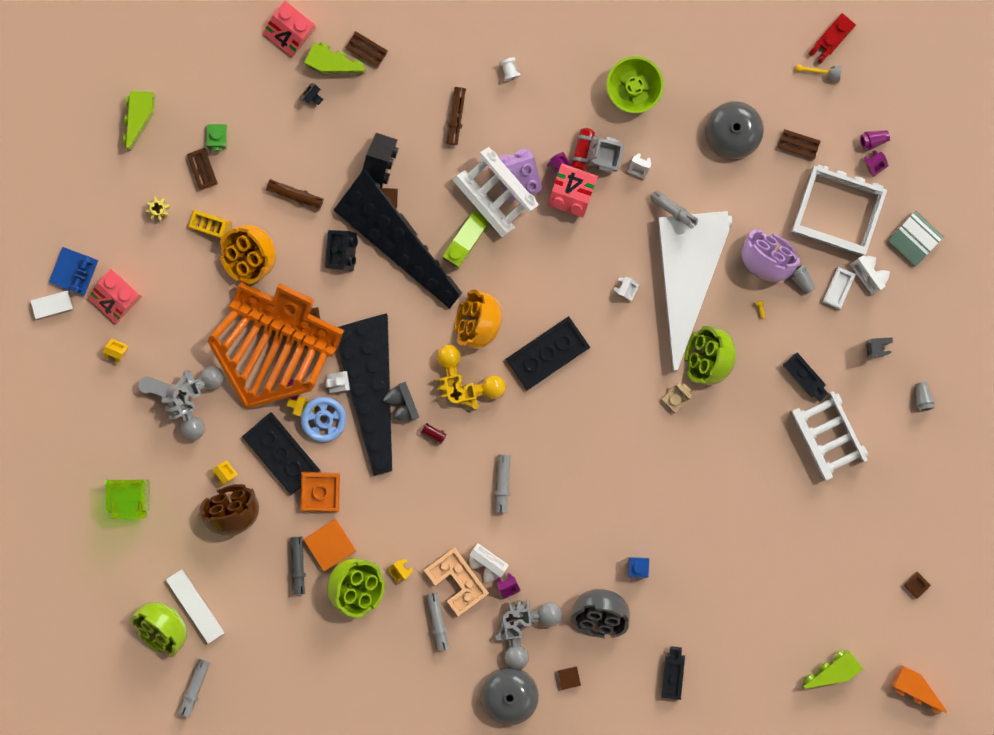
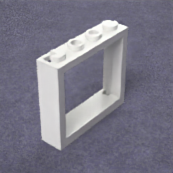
M818 164V166H814L811 170L791 233L859 256H865L887 190L883 189L884 186L873 182L871 185L865 183L863 178L855 176L853 179L847 177V173L836 170L835 173L829 171V167ZM817 175L877 195L861 245L800 225Z

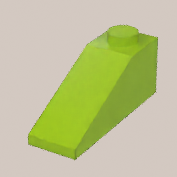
M475 210L472 212L443 255V259L457 268L461 267L489 223L483 215Z

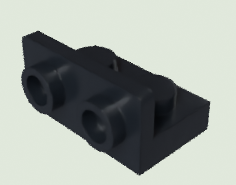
M328 230L325 268L354 271L356 247L358 245L357 233Z

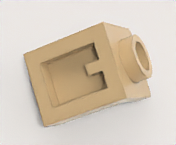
M678 383L662 401L676 413L692 398L690 395L692 391L686 384L681 385Z

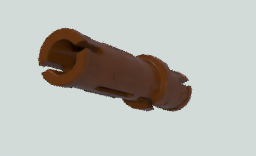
M454 87L450 122L447 123L449 129L446 144L457 146L459 144L458 140L460 129L463 126L461 120L466 88Z
M272 179L269 180L266 191L300 202V205H309L318 210L321 209L324 198L314 196L306 190H298Z

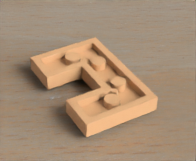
M455 547L424 570L435 586L451 574L461 587V591L447 600L458 617L489 594Z

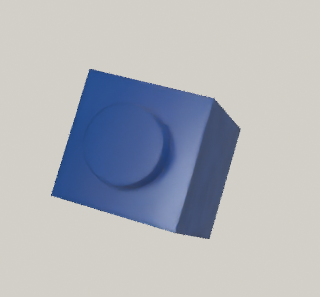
M629 557L628 576L648 578L649 558Z

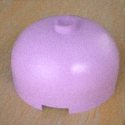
M753 230L742 247V260L747 269L765 281L780 282L789 278L800 263V258H797L795 255L796 249L774 233L770 236L764 234L762 230ZM780 243L781 246L778 251H774L777 244Z

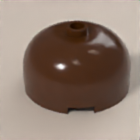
M234 484L217 490L218 495L210 499L206 498L200 506V514L206 527L211 532L220 536H233L246 531L254 524L259 514V502L253 488H246L245 484ZM226 492H233L230 495L232 503L229 502L228 497L225 494Z

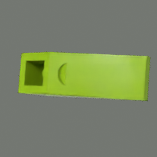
M314 42L304 62L305 66L321 74L366 73V68L363 67L364 64L356 59L351 61L347 59L346 54L340 51L335 53L329 50L330 46L322 42L319 44Z
M130 91V95L126 96V107H129L128 115H125L127 134L124 133L123 144L126 145L128 150L133 149L154 114L155 94L153 92Z
M842 649L833 656L835 658L833 661L823 663L818 668L819 672L815 675L812 673L803 680L805 683L802 686L808 689L849 681L862 671L863 668L849 650L843 651Z

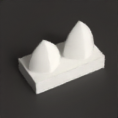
M863 255L850 264L871 295L886 287L885 284L889 279L890 271H875L876 257Z
M479 543L470 553L469 565L471 569H478L483 565L486 567L483 575L484 583L492 582L501 577L509 566Z

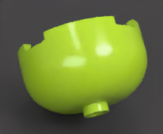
M702 326L701 330L691 335L684 361H688L687 376L693 382L706 385L720 383L729 376L736 361V347L733 339L727 332L715 327ZM695 346L697 350L705 351L706 355L699 353L691 354V350Z
M350 558L338 564L330 574L327 584V593L332 605L341 613L354 618L364 617V614L368 613L371 609L375 610L381 602L385 590V581L382 579L381 569L376 564L361 558Z
M146 603L130 618L131 626H136L139 631L137 635L149 647L160 654L164 651L168 653L169 657H173L186 641L187 629L183 619L175 609L163 603ZM157 630H159V632L156 634L155 639H153L151 636H152Z

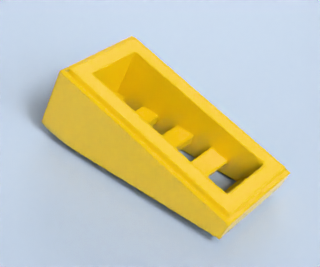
M193 210L188 228L222 239L223 235L230 231L232 222ZM199 216H202L200 225L197 227ZM207 218H209L206 229H204ZM214 221H217V222H216V225H215V228H214V231L212 232L211 230H212Z

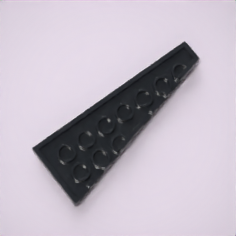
M365 168L333 211L450 309L462 295V291L452 278L445 274L440 267L439 261L432 257L428 251L429 248L422 244L417 237L416 231L403 214L396 210L391 203L390 197H386L380 189V184L373 180L368 173L369 170Z
M385 313L338 327L344 330L338 350L344 371H347L351 397L374 476L393 471L390 403L383 401L386 394L390 391L388 315Z

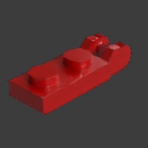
M841 13L818 39L817 44L808 54L810 56L814 55L820 46L825 49L826 52L817 61L821 64L829 54L833 53L856 24Z

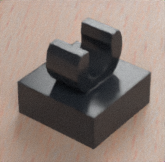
M311 83L300 96L308 104L312 100L315 104L319 105L324 100L317 94L321 89L314 83Z

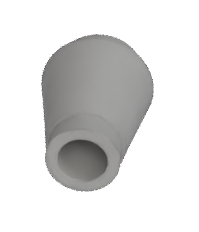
M803 265L797 266L791 275V279L805 294H808L815 289L807 267L804 268Z
M927 382L917 383L916 407L919 408V411L934 409L935 401Z

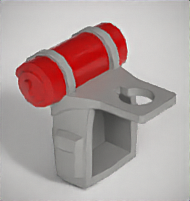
M590 128L580 129L572 159V167L582 171L587 170L588 166L597 167V170L606 173L618 171L624 144L620 143V140L611 137L598 138L595 136L594 130Z

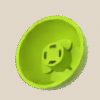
M639 56L627 57L617 62L607 78V91L611 101L619 109L629 113H642L654 107L660 100L664 89V80L659 68L652 61Z

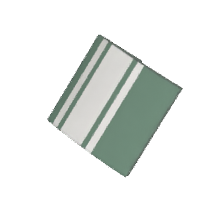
M915 211L888 241L917 266L944 236Z

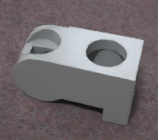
M143 377L138 384L141 392L162 396V400L168 397L167 390L172 386L151 377Z

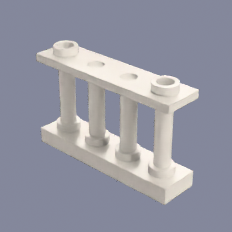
M488 147L478 154L482 158L478 165L469 173L464 170L453 181L503 238L515 228L512 221L525 209L529 213L539 204L536 202L535 197L529 194L502 163L496 152ZM488 166L495 175L480 187L474 178ZM501 180L508 189L493 202L488 197L487 192ZM514 195L520 204L505 216L499 207Z
M834 391L828 393L831 399L807 411H801L800 408L791 411L824 481L833 478L831 473L835 469L857 458H860L862 462L868 461L866 457L868 452L864 445H860L841 407V404H843L842 399ZM832 406L835 407L839 415L838 417L814 429L808 427L806 423L808 418ZM843 423L847 434L823 446L817 445L815 441L817 435ZM850 440L852 441L856 451L832 463H826L823 457L826 452Z

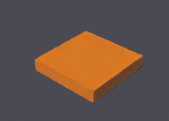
M301 472L300 511L339 512L340 473Z
M334 519L303 539L323 571L328 570L357 551L337 519Z

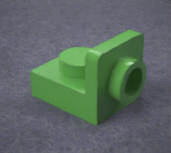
M207 124L206 147L211 148V151H222V148H227L226 124Z

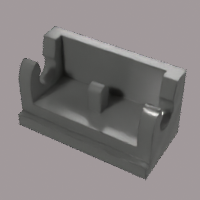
M893 337L867 340V360L889 355L891 351H883L885 350L883 346L893 343Z

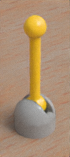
M802 65L795 67L797 72L808 71L828 74L831 80L840 82L841 66H832L829 70L807 68Z

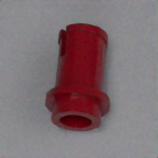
M428 423L425 424L421 431V434L435 440L436 444H442L447 435L444 433V430L440 431Z

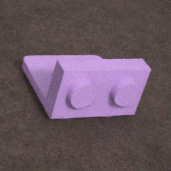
M520 149L514 154L498 157L529 194L542 191V184L530 149ZM501 181L503 191L505 192L508 188ZM512 195L507 201L516 200V198Z

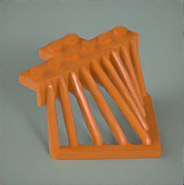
M240 282L234 300L228 307L232 312L212 332L207 341L245 408H252L312 391L327 357H332L336 352L344 330L310 314L315 299L281 283L277 286L273 297ZM238 315H243V318L232 333L221 344L219 336ZM250 320L255 321L235 356L230 360L227 354L228 349ZM264 325L262 337L241 376H239L236 367L261 326ZM274 330L276 333L271 348L250 391H248L245 386L246 381ZM284 336H287L284 348L262 393L256 395ZM297 341L296 350L278 385V389L271 391L294 342ZM308 346V353L293 381V385L287 387L305 347ZM316 351H319L320 356L309 380L302 382Z

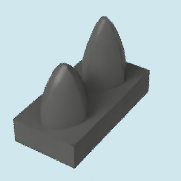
M406 381L391 389L384 397L383 401L386 403L399 404L404 402L395 412V419L413 421L419 418Z

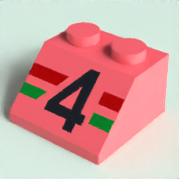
M284 1L273 14L263 34L293 57L314 32L316 26L288 2Z
M561 164L547 206L584 218L598 176Z
M110 269L97 283L88 299L117 324L142 296L120 275Z

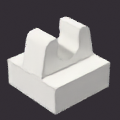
M638 153L633 157L627 172L645 180L652 164L650 163L651 159L643 160L640 158L641 154Z
M620 277L618 280L622 282L620 288L614 287V291L623 298L632 301L640 284L631 278Z
M347 371L327 374L328 379L325 382L326 388L329 387L330 393L350 390Z

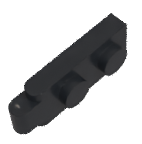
M798 352L782 365L811 398L815 396L821 401L828 395V392L824 389L826 384Z
M670 646V653L665 655L661 698L681 700L685 655H682V647Z

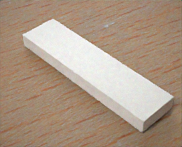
M183 569L166 579L208 644L225 633Z

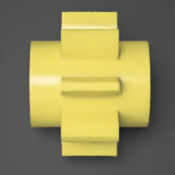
M154 197V202H147L150 205V209H147L146 212L153 213L151 219H155L157 216L162 221V216H169L166 211L170 208V205H164L166 199L163 198L161 201H158L157 197ZM158 204L163 207V209H160V213L154 211Z

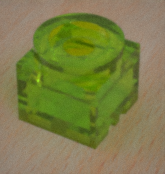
M106 480V511H108V519L147 518V510H150V480Z

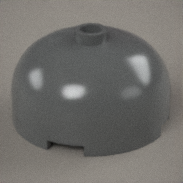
M739 101L727 102L717 107L711 113L706 124V139L717 155L730 160L743 159L752 154L760 145L764 133L763 121L759 113L749 104ZM738 124L740 130H734L733 125Z
M593 589L584 592L576 599L572 609L571 623L577 626L579 632L588 636L605 638L604 634H615L618 637L626 633L629 628L630 610L626 601L619 594L605 589ZM596 620H599L598 632L592 630L595 627Z
M509 667L497 669L486 678L482 686L481 703L483 709L493 721L506 726L521 724L532 716L538 705L539 694L534 679L521 669ZM509 694L514 697L511 702L506 700V696Z

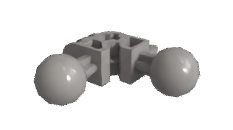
M217 366L206 367L202 370L200 378L193 380L189 370H184L181 380L169 387L167 390L168 397L162 400V403H168L165 411L172 412L168 417L169 419L182 417L181 434L187 440H198L205 431L201 419L193 416L192 411L196 407L194 403L188 401L189 396L195 398L201 396L200 390L203 388L214 390L223 384L224 373Z
M529 599L527 604H522L521 600H518V605H512L510 601V611L504 614L502 627L495 636L497 641L509 639L510 648L507 649L504 658L509 668L523 669L529 661L528 652L521 646L520 638H523V630L519 627L521 625L525 627L532 626L533 622H541L547 627L556 626L562 619V610L557 604L548 602L543 604L539 610L531 611ZM510 614L517 618L524 617V619L514 621L513 625L510 621H507Z

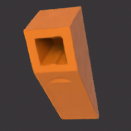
M901 665L891 685L896 688L895 692L904 697L906 693L913 696L912 701L920 705L923 702L930 705L929 709L938 714L941 711L946 713V708L924 677Z

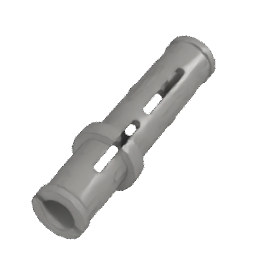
M654 191L655 194L652 193L650 200L673 215L676 221L683 222L691 229L694 228L692 224L697 225L698 218L691 215L685 207H680L660 193V191Z
M498 455L497 491H495V495H497L496 512L508 513L510 455Z
M438 592L427 594L426 597L434 628L432 633L433 635L435 634L437 650L450 649L446 635L448 631L444 626Z
M198 659L188 690L183 695L185 698L178 712L179 714L190 717L195 701L199 699L197 696L210 662Z

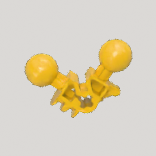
M445 345L439 349L437 361L446 369L447 377L435 379L440 380L441 386L437 387V390H442L443 394L438 398L448 396V399L453 403L465 404L477 410L479 407L477 396L485 395L490 399H498L504 395L506 383L497 375L488 376L482 384L474 385V382L467 383L465 387L462 386V374H458L457 365L461 360L459 349L453 345ZM454 382L457 391L462 393V395L459 396V400H456L455 397H451V394L454 393L455 389L453 385Z

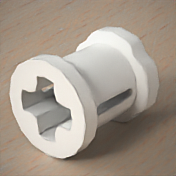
M515 57L499 62L505 74V81L521 76L515 65Z

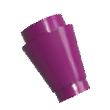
M887 130L865 131L864 134L860 135V143L863 149L871 150L890 141V135Z

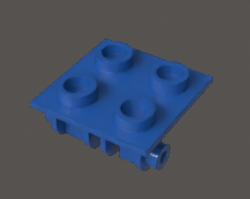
M62 247L49 283L85 296L99 260Z

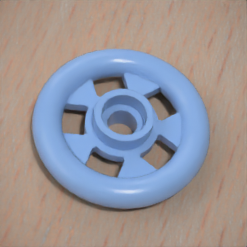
M318 397L306 404L301 414V426L304 433L312 440L318 442H329L336 439L343 432L346 425V413L343 406L330 397ZM328 405L335 409L332 414L326 410ZM319 406L321 410L313 414L311 410ZM326 416L327 420L325 422H321L320 417ZM333 418L339 419L337 427L331 426ZM311 419H314L316 425L313 428H310L308 423ZM328 428V434H320L319 429Z

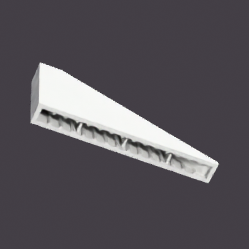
M728 211L691 214L698 218L697 225L692 224L694 226L692 229L683 222L676 221L674 216L658 218L673 371H677L728 236L729 227H732V216H728Z

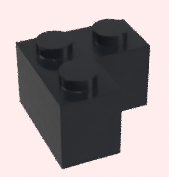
M375 133L366 154L362 171L367 168L370 176L375 182L380 184V189H382L384 184H388L390 173L387 172L388 169H392L394 159H396L399 148L396 147L398 139Z

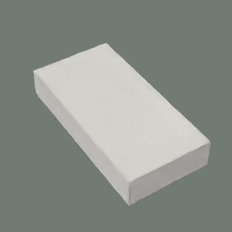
M837 267L822 302L840 310L856 274Z
M69 291L31 300L35 319L73 310Z

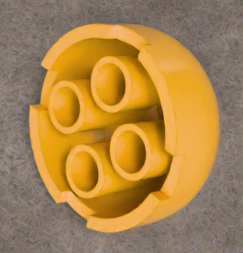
M241 225L223 235L220 241V245H222L220 260L226 272L234 280L252 284L265 278L272 271L276 262V249L271 237L264 230L254 225Z
M473 289L467 293L466 301L464 303L461 302L458 307L454 332H458L456 342L459 345L479 349L486 347L496 338L501 327L502 310L494 296ZM464 317H472L475 318V320H465Z

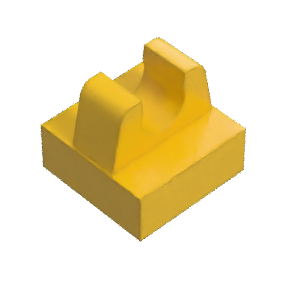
M111 338L103 350L105 359L108 360L112 356L115 358L114 363L118 364L126 354L129 346Z
M298 396L297 401L288 398L286 406L294 408L293 414L301 417L302 411L309 399Z
M227 460L217 465L211 474L212 477L217 475L221 480L218 483L219 486L225 485L238 476Z
M406 559L398 560L386 569L397 585L408 578L413 571L412 567L406 570L403 566L407 562Z

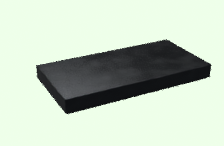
M568 316L506 358V361L528 391L588 350L590 346Z
M272 412L242 436L290 495H293L301 488V472L321 471Z

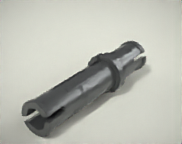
M303 536L290 537L293 595L305 594L304 577H306V573H304Z

